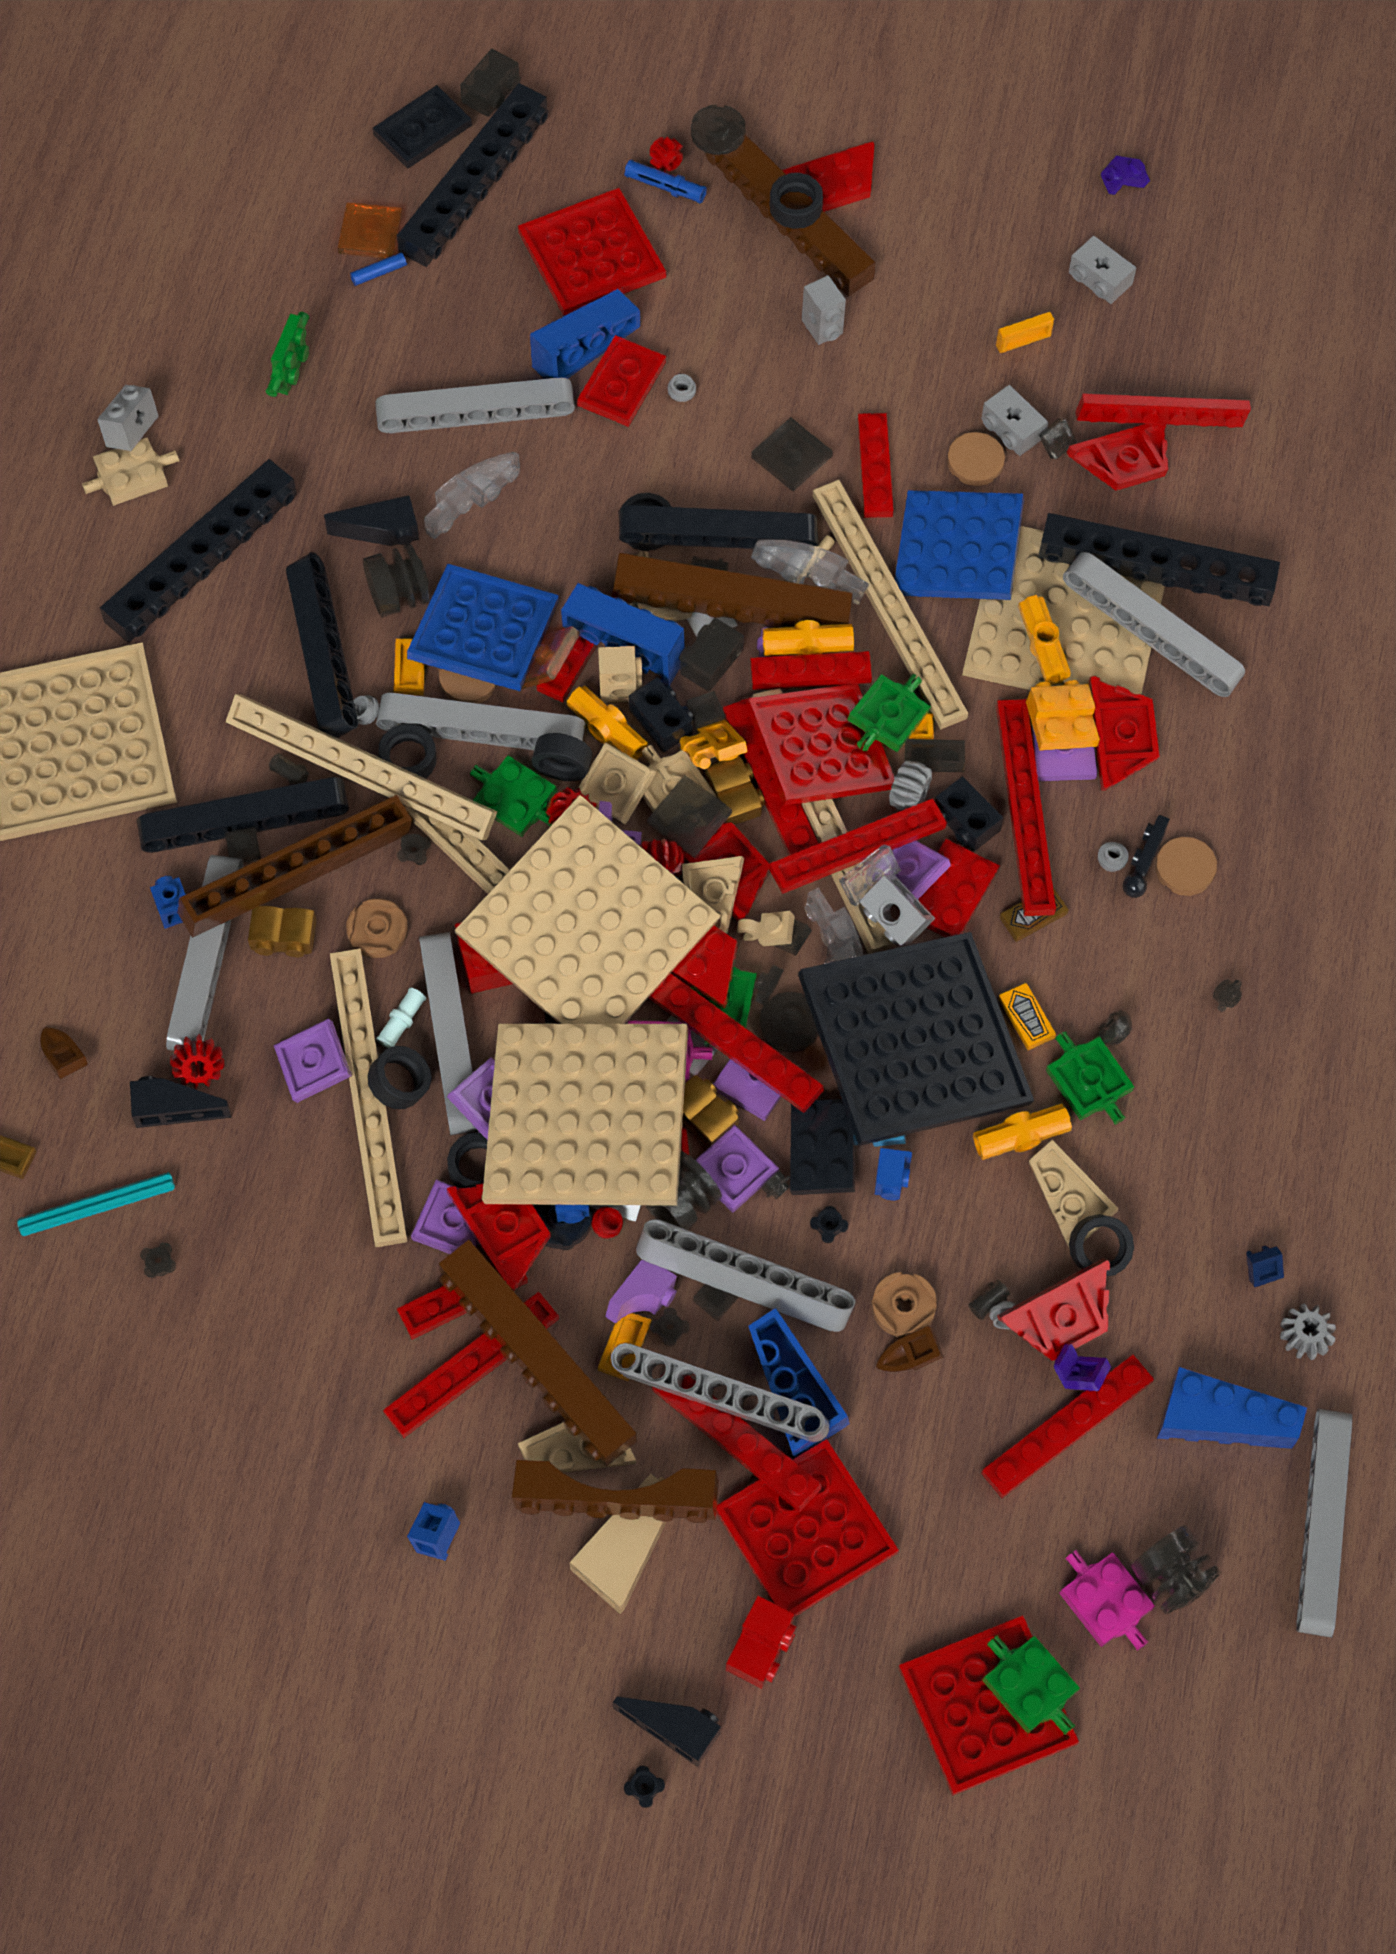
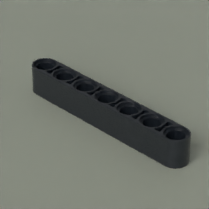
M628 505L618 510L619 540L629 544L810 551L818 547L817 517L809 513Z
M311 552L286 567V574L318 727L320 731L339 738L358 727V719L326 569L321 558L316 553Z
M332 777L147 813L138 817L136 823L142 851L154 853L338 817L349 811L344 781L341 778Z

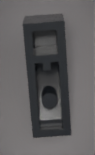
M409 495L324 514L327 535L387 546L407 545L412 541L419 540L417 521Z
M144 1076L139 1078L138 1081H130L131 1113L136 1128L231 1118V1110L228 1101L153 1076Z
M618 1696L613 1701L614 1710L696 1767L700 1765L721 1734V1726L717 1724L719 1719L704 1708L698 1711L690 1706Z

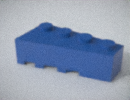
M616 289L530 334L532 368L544 379L570 378L605 353L615 335L625 338L640 327V310L619 289Z
M577 583L561 609L563 627L595 645L602 642L605 644V647L635 646V657H641L642 672L647 674L651 670L662 677L661 682L664 685H671L685 661L683 627L675 621H666L659 618L649 610L633 607L621 598H612L605 595L595 587H586Z
M776 1308L748 1326L771 1392L817 1408L829 1422V1433L823 1440L818 1442H810L786 1433L794 1458L850 1424L847 1414ZM786 1406L777 1408L781 1421L785 1420L789 1415V1408ZM809 1418L805 1423V1431H816L820 1426V1418Z
M1179 1367L1173 1378L1157 1439L1180 1438L1185 1439V1441L1195 1442L1207 1440L1218 1441V1443L1222 1444L1247 1443L1249 1446L1292 1449L1300 1437L1307 1407Z

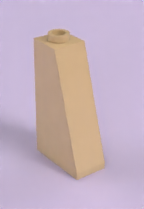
M650 1474L638 1488L655 1484L664 1480V1478L660 1477L657 1479ZM612 1515L570 1561V1570L621 1614L628 1604L666 1522L647 1516H640L636 1520L621 1518L620 1515Z

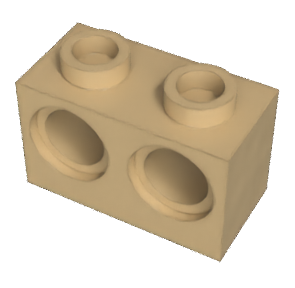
M635 646L599 647L600 699L604 703L629 702L628 696L642 687L641 657H635Z

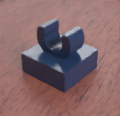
M1262 1246V1251L1252 1254L1251 1251L1246 1252L1249 1281L1254 1288L1284 1278L1283 1255L1277 1246L1273 1248Z

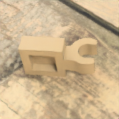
M791 911L762 913L761 922L750 919L738 920L737 932L744 933L743 939L745 941L758 939L762 946L792 944L795 916Z

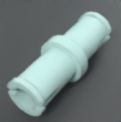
M412 987L409 988L397 1009H392L389 1016L391 1018L380 1035L377 1036L376 1041L386 1048L395 1046L404 1030L410 1028L413 1024L412 1018L426 1000L425 995Z

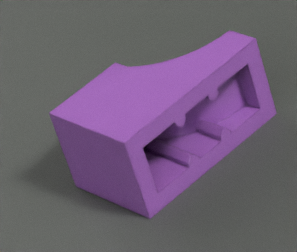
M641 1260L610 1299L605 1317L617 1323L621 1318L633 1312L647 1311L656 1315L662 1306L668 1307L677 1293L673 1289L677 1276L665 1268Z

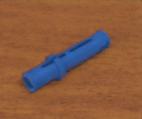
M632 159L628 161L625 167V177L671 192L673 197L678 198L682 196L699 204L705 199L707 187L685 180V177L682 175L674 176L635 162Z

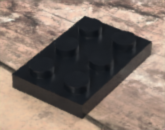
M436 85L374 126L373 135L408 169L471 127L472 119Z
M842 1099L815 1100L805 1113L791 1104L790 1192L792 1195L855 1192V1135Z

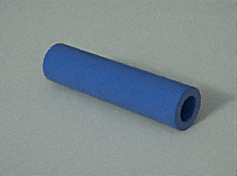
M401 252L350 272V277L353 284L357 286L407 266V262Z

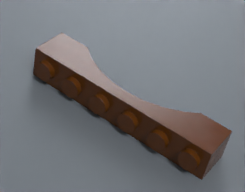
M516 1460L512 1500L516 1510L531 1515L539 1514L540 1511H552L559 1516L586 1513L593 1518H604L606 1514L620 1515L621 1518L636 1520L640 1516H647L663 1522L672 1521L673 1518H685L692 1523H705L707 1520H716L719 1479L716 1470L682 1468L670 1477L649 1486L630 1490H608L580 1483L562 1473L550 1461Z

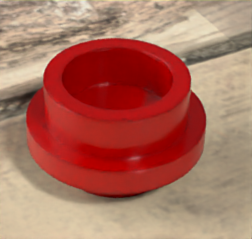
M601 1207L592 1216V1228L599 1237L611 1239L621 1232L623 1226L622 1215L612 1207Z

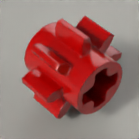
M668 136L666 138H658L649 149V155L652 157L650 163L656 169H662L664 172L675 170L683 160L682 153L680 152L683 146L675 138L670 139Z

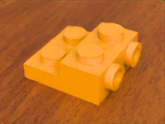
M1070 680L1062 686H1051L1049 682H1040L1031 687L1026 704L1039 751L1097 747L1100 739L1093 719L1095 705L1089 684H1080L1077 680Z

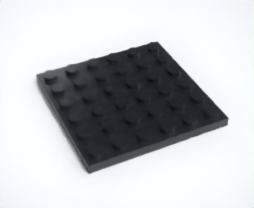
M971 932L803 968L798 972L801 986L858 1146L1012 1110L1033 1103V1095Z

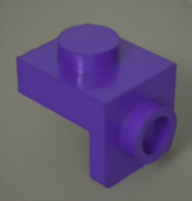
M1115 156L1101 172L1102 180L1108 193L1111 195H1115L1123 185L1144 188L1150 182L1144 164L1140 159Z
M1065 1344L1054 1363V1369L1064 1388L1074 1390L1099 1391L1111 1368L1107 1358L1078 1356L1072 1344Z

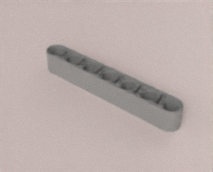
M549 378L388 394L376 399L375 408L378 429L384 433H399L566 416L574 411L575 404L571 381L567 378Z
M1081 552L1063 574V580L1068 587L1218 696L1228 697L1244 676L1245 668L1238 660L1094 555Z
M385 693L382 695L376 725L384 731H389L391 728L401 724H414L424 728L434 738L534 750L539 736L546 733L567 734L583 741L585 721L572 715L399 693Z
M210 855L202 887L243 868V860ZM232 919L193 938L190 936L167 1034L166 1046L168 1050L174 1051L176 1044L184 1045L186 1036L191 1041H196V1037L200 1034L204 1042Z
M450 932L419 936L450 1135L475 1132L478 1130L447 1098L452 1090L473 1073Z
M652 1219L644 1224L636 1246L637 1255L646 1262L770 1309L776 1308L778 1312L828 1331L839 1332L843 1330L855 1305L853 1295L842 1288L662 1220Z
M620 1344L614 1348L611 1354L613 1367L626 1378L810 1442L821 1441L829 1433L830 1426L827 1418L815 1407L632 1344ZM628 1354H635L634 1364L629 1368H622L623 1358ZM659 1364H665V1374L661 1378H652L654 1367ZM691 1374L696 1375L695 1385L690 1389H683V1379ZM726 1385L727 1393L725 1397L720 1400H714L712 1396L714 1389L717 1386ZM749 1396H757V1406L753 1410H744V1400ZM782 1406L788 1407L789 1415L783 1421H775L774 1412L776 1409ZM809 1418H820V1426L816 1431H805V1423Z
M1317 1409L1313 1429L1296 1630L1300 1633L1332 1638L1337 1612L1352 1433V1414Z

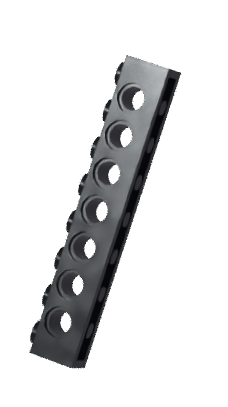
M520 83L517 84L397 234L399 253L402 252L404 256L425 267L433 259H437L440 256L446 242L455 237L461 223L470 218L476 204L485 199L491 185L500 180L506 166L515 161L522 146L530 142L537 127L543 125L547 120L549 111L547 110L546 96Z
M270 459L264 462L99 607L104 623L128 643L135 637L143 635L153 621L163 617L171 605L178 599H183L197 582L206 579L215 566L220 562L226 561L231 556L233 550L241 543L249 541L259 527L269 523L277 511L283 506H288L293 501L295 495H297L294 478ZM185 569L182 572H176L177 570ZM157 588H164L160 591H154ZM136 607H142L141 609L133 610Z
M1052 513L1047 515L1038 558L1046 559L1052 563L1072 564L1078 554L1087 552L1094 555L1118 574L1132 577L1137 581H1151L1166 587H1179L1198 594L1207 593L1220 596L1226 600L1236 599L1249 602L1254 606L1264 605L1270 607L1275 592L1280 562ZM1067 542H1072L1076 545H1069ZM1096 548H1100L1105 551H1098L1096 550ZM1128 554V555H1132L1133 557L1130 558V557H1127V556H1125V555ZM1183 567H1189V568H1191L1192 570H1187V569H1184ZM1212 573H1217L1221 576H1215Z

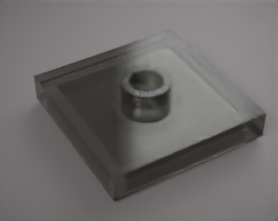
M791 417L751 452L752 459L792 491H795L833 456V451Z
M684 775L646 822L654 830L668 840L676 842L678 846L682 847L683 851L695 858L732 814V809Z

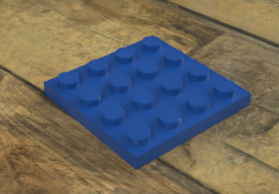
M908 490L895 573V581L903 596L1011 600L1024 505L1023 494Z
M447 564L407 650V659L521 691L559 603V595Z

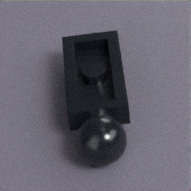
M1158 815L1154 825L1148 823L1142 840L1146 841L1144 849L1137 848L1131 865L1136 866L1133 874L1128 875L1122 884L1123 891L1127 896L1138 898L1146 892L1147 882L1145 878L1166 833L1169 818Z

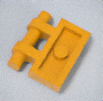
M725 719L698 728L697 735L691 737L683 736L679 741L681 750L688 754L690 761L696 767H701L702 769H707L710 766L711 758L716 757L719 761H729L737 758L740 754L748 752L746 741Z

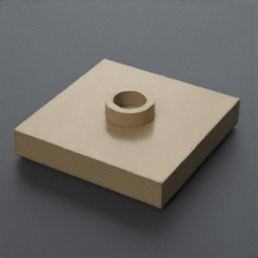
M605 742L578 788H580L583 795L590 794V802L597 803L596 808L598 809L600 801L610 802L612 804V817L626 825L657 773Z

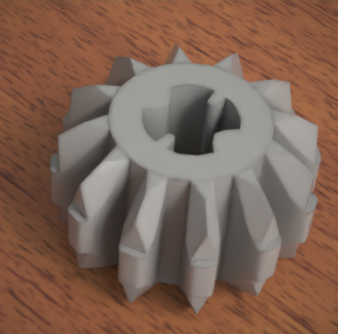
M905 761L901 768L898 769L896 777H894L889 794L890 805L902 811L924 802L932 780L931 769L919 762Z
M1305 1303L1301 1304L1299 1311L1291 1308L1287 1313L1288 1318H1283L1280 1325L1285 1330L1280 1333V1339L1289 1341L1285 1346L1286 1351H1290L1293 1348L1298 1350L1296 1353L1297 1359L1301 1358L1304 1352L1307 1353L1310 1360H1314L1317 1353L1324 1356L1329 1351L1328 1346H1332L1335 1342V1337L1331 1334L1336 1330V1325L1327 1323L1330 1313H1325L1322 1316L1318 1314L1320 1310L1319 1305H1315L1312 1311H1309ZM1310 1329L1313 1334L1310 1332L1309 1335H1306L1302 1330Z

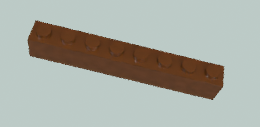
M732 121L706 137L705 155L709 163L716 165L723 172L725 178L730 183H734L741 190L743 196L747 200H751L759 208L761 214L765 218H769L777 226L782 235H787L794 242L797 250L802 254L805 253L812 260L818 271H823L827 276L829 275L839 290H842L849 297L874 280L876 262L823 210L820 217L812 225L805 228L792 229L784 227L775 221L770 213V191L773 183L779 177L786 174ZM790 192L780 198L781 204L794 210L804 209L813 203L809 196L800 192Z
M619 553L612 598H621L626 603L638 602L648 604L654 608L667 607L678 609L684 613L696 612L707 614L713 618L726 617L736 619L742 623L755 622L765 624L768 627L778 628L794 627L798 622L805 620L816 621L820 626L849 624L853 593Z
M395 795L180 897L177 913L192 938L408 835L412 818L399 797Z
M467 1240L438 1263L441 1274L438 1278L442 1285L449 1292L454 1290L461 1297L459 1303L469 1316L475 1314L482 1322L479 1326L483 1333L490 1340L493 1338L497 1339L503 1346L500 1348V1351L510 1364L516 1362L523 1370L521 1376L532 1389L536 1386L544 1394L542 1400L551 1412L555 1413L558 1411L565 1419L563 1425L574 1438L578 1435L587 1444L584 1446L585 1451L594 1462L600 1460L607 1467L637 1442V1433L470 1240Z

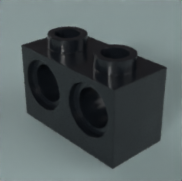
M658 677L628 696L629 711L663 752L677 745L681 737H689L693 734L694 716L687 706L682 707L676 700L677 697L673 689L668 684L664 685ZM650 701L660 702L657 705L649 704ZM668 722H675V723H677L678 725H676V726H668V725H666V723H668Z
M963 776L935 797V803L946 820L947 825L953 830L956 839L963 846L967 845L973 852L1001 831L1003 816ZM951 803H958V804H960L962 807H960V808H954V807L950 806L949 804H951ZM970 824H979L983 828L974 829Z

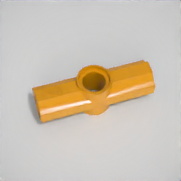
M1037 595L1029 596L1019 602L1018 609L1030 639V651L1038 661L1044 681L1049 682L1051 685L1062 683L1070 677L1071 672L1058 639L1059 629L1052 622L1044 598ZM1040 638H1045L1049 641H1041Z
M805 620L798 622L794 627L765 628L762 631L764 656L854 651L852 624L820 626L816 621Z
M579 686L572 692L567 700V706L585 721L590 733L597 741L602 744L607 742L612 747L635 760H638L643 755L641 752L645 747H648V742L627 724L626 718L617 707L612 704L607 706L586 686Z
M1058 1104L1031 1114L1028 1111L1013 1114L1001 1124L974 1132L973 1139L978 1155L982 1160L1012 1150H1015V1152L1028 1151L1039 1145L1042 1140L1071 1131L1072 1125L1066 1107L1063 1104Z

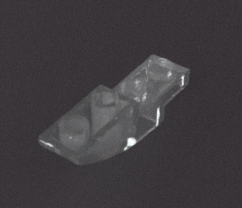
M511 452L481 461L460 472L435 492L436 507L424 518L426 534L435 540L441 533H446L452 527L456 518L461 514L467 513L473 502L483 508L489 501H494L500 494L501 489L508 482L511 483L518 477L520 473L519 454Z
M758 540L751 556L758 565L776 571L788 582L804 584L808 577L819 587L852 592V602L857 605L860 604L869 586V583L845 570L849 560L809 544L788 540Z
M819 887L808 892L805 911L811 922L816 921L819 925L821 938L828 947L824 964L863 956L857 931L845 907L833 912Z

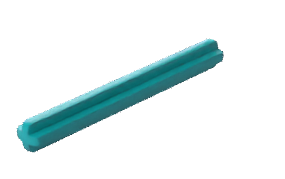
M166 1172L18 1218V1229L22 1236L37 1233L175 1189L172 1175Z

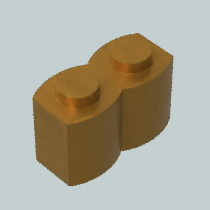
M738 756L733 760L710 765L706 769L705 777L707 783L716 794L715 801L724 823L732 822L736 825L761 816V809L765 802L759 788L755 789L751 783L754 776L749 763L744 764L741 757Z
M258 906L252 909L248 935L250 949L264 956L272 955L275 952H285L286 955L295 958L303 957L304 954H312L317 921L314 911L304 908L282 909L272 906Z
M694 1075L685 1083L682 1123L709 1148L734 1125L738 1126L739 1117L737 1115L739 1111L731 1101H723L716 1095L717 1090L708 1079L704 1078L702 1080L697 1075Z

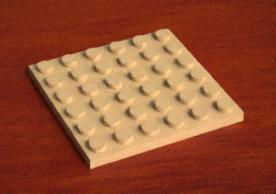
M1021 526L1011 600L980 599L962 675L1026 690H1031V687H1034L1036 684L1045 682L1038 661L1030 651V639L1018 609L1019 602L1029 596L1037 595L1044 598L1052 622L1059 629L1058 639L1071 672L1070 677L1062 683L1051 686H1062L1070 680H1077L1080 684H1089V678L1096 676L1100 678L1099 681L1114 687L1119 685L1129 689L1133 694H1142L1152 647L1068 587L1063 580V574L1071 564L1052 563L1046 559L1038 558L1044 531ZM1067 542L1069 545H1076L1072 542ZM1096 548V550L1098 551H1105L1103 549ZM1128 554L1125 555V556L1130 557V558L1133 557L1132 555H1128ZM1121 575L1161 604L1165 586L1151 581H1137L1132 577ZM1040 638L1041 641H1049L1048 639Z
M143 642L0 673V841L177 803Z
M579 795L455 929V933L557 1023L625 1024L720 919V915L585 798Z
M498 1024L482 1195L484 1204L677 1206L688 1041L687 1024Z

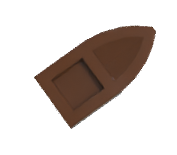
M43 1028L40 1037L41 1048L46 1061L59 1079L88 1065L85 1055L69 1035L58 1029Z
M930 1326L924 1327L891 1344L879 1358L876 1364L877 1369L888 1372H901L909 1369L917 1370L944 1358L933 1328Z

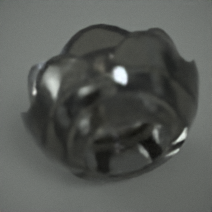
M1121 1009L1118 1012L1111 1013L1108 1022L1099 1026L1098 1037L1100 1036L1104 1044L1117 1045L1121 1043L1132 1030L1130 1015Z

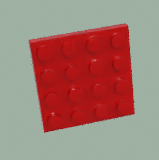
M620 188L518 225V233L563 316L616 289L625 294L666 278V270Z
M858 684L748 698L746 708L783 806L892 789L894 774L881 742L875 740L867 751H863V746L860 749L857 746V742L863 737L865 732L847 720L850 712L863 697Z
M827 1439L793 1459L796 1464L819 1481L822 1489L801 1512L797 1511L760 1479L718 1504L716 1510L719 1519L772 1603L794 1613V1617L889 1560L899 1552V1549Z
M1023 1615L898 1666L952 1796L1079 1744L1074 1729H1071L1064 1735L1052 1719L1040 1723L1027 1734L982 1681L987 1674L997 1667L1000 1661L992 1649L987 1646L995 1636L998 1635L1010 1651L1021 1647L1033 1637ZM1063 1707L1062 1711H1063V1712L1065 1713V1715L1068 1717V1715H1067V1713H1066V1711H1065V1709H1064V1707Z

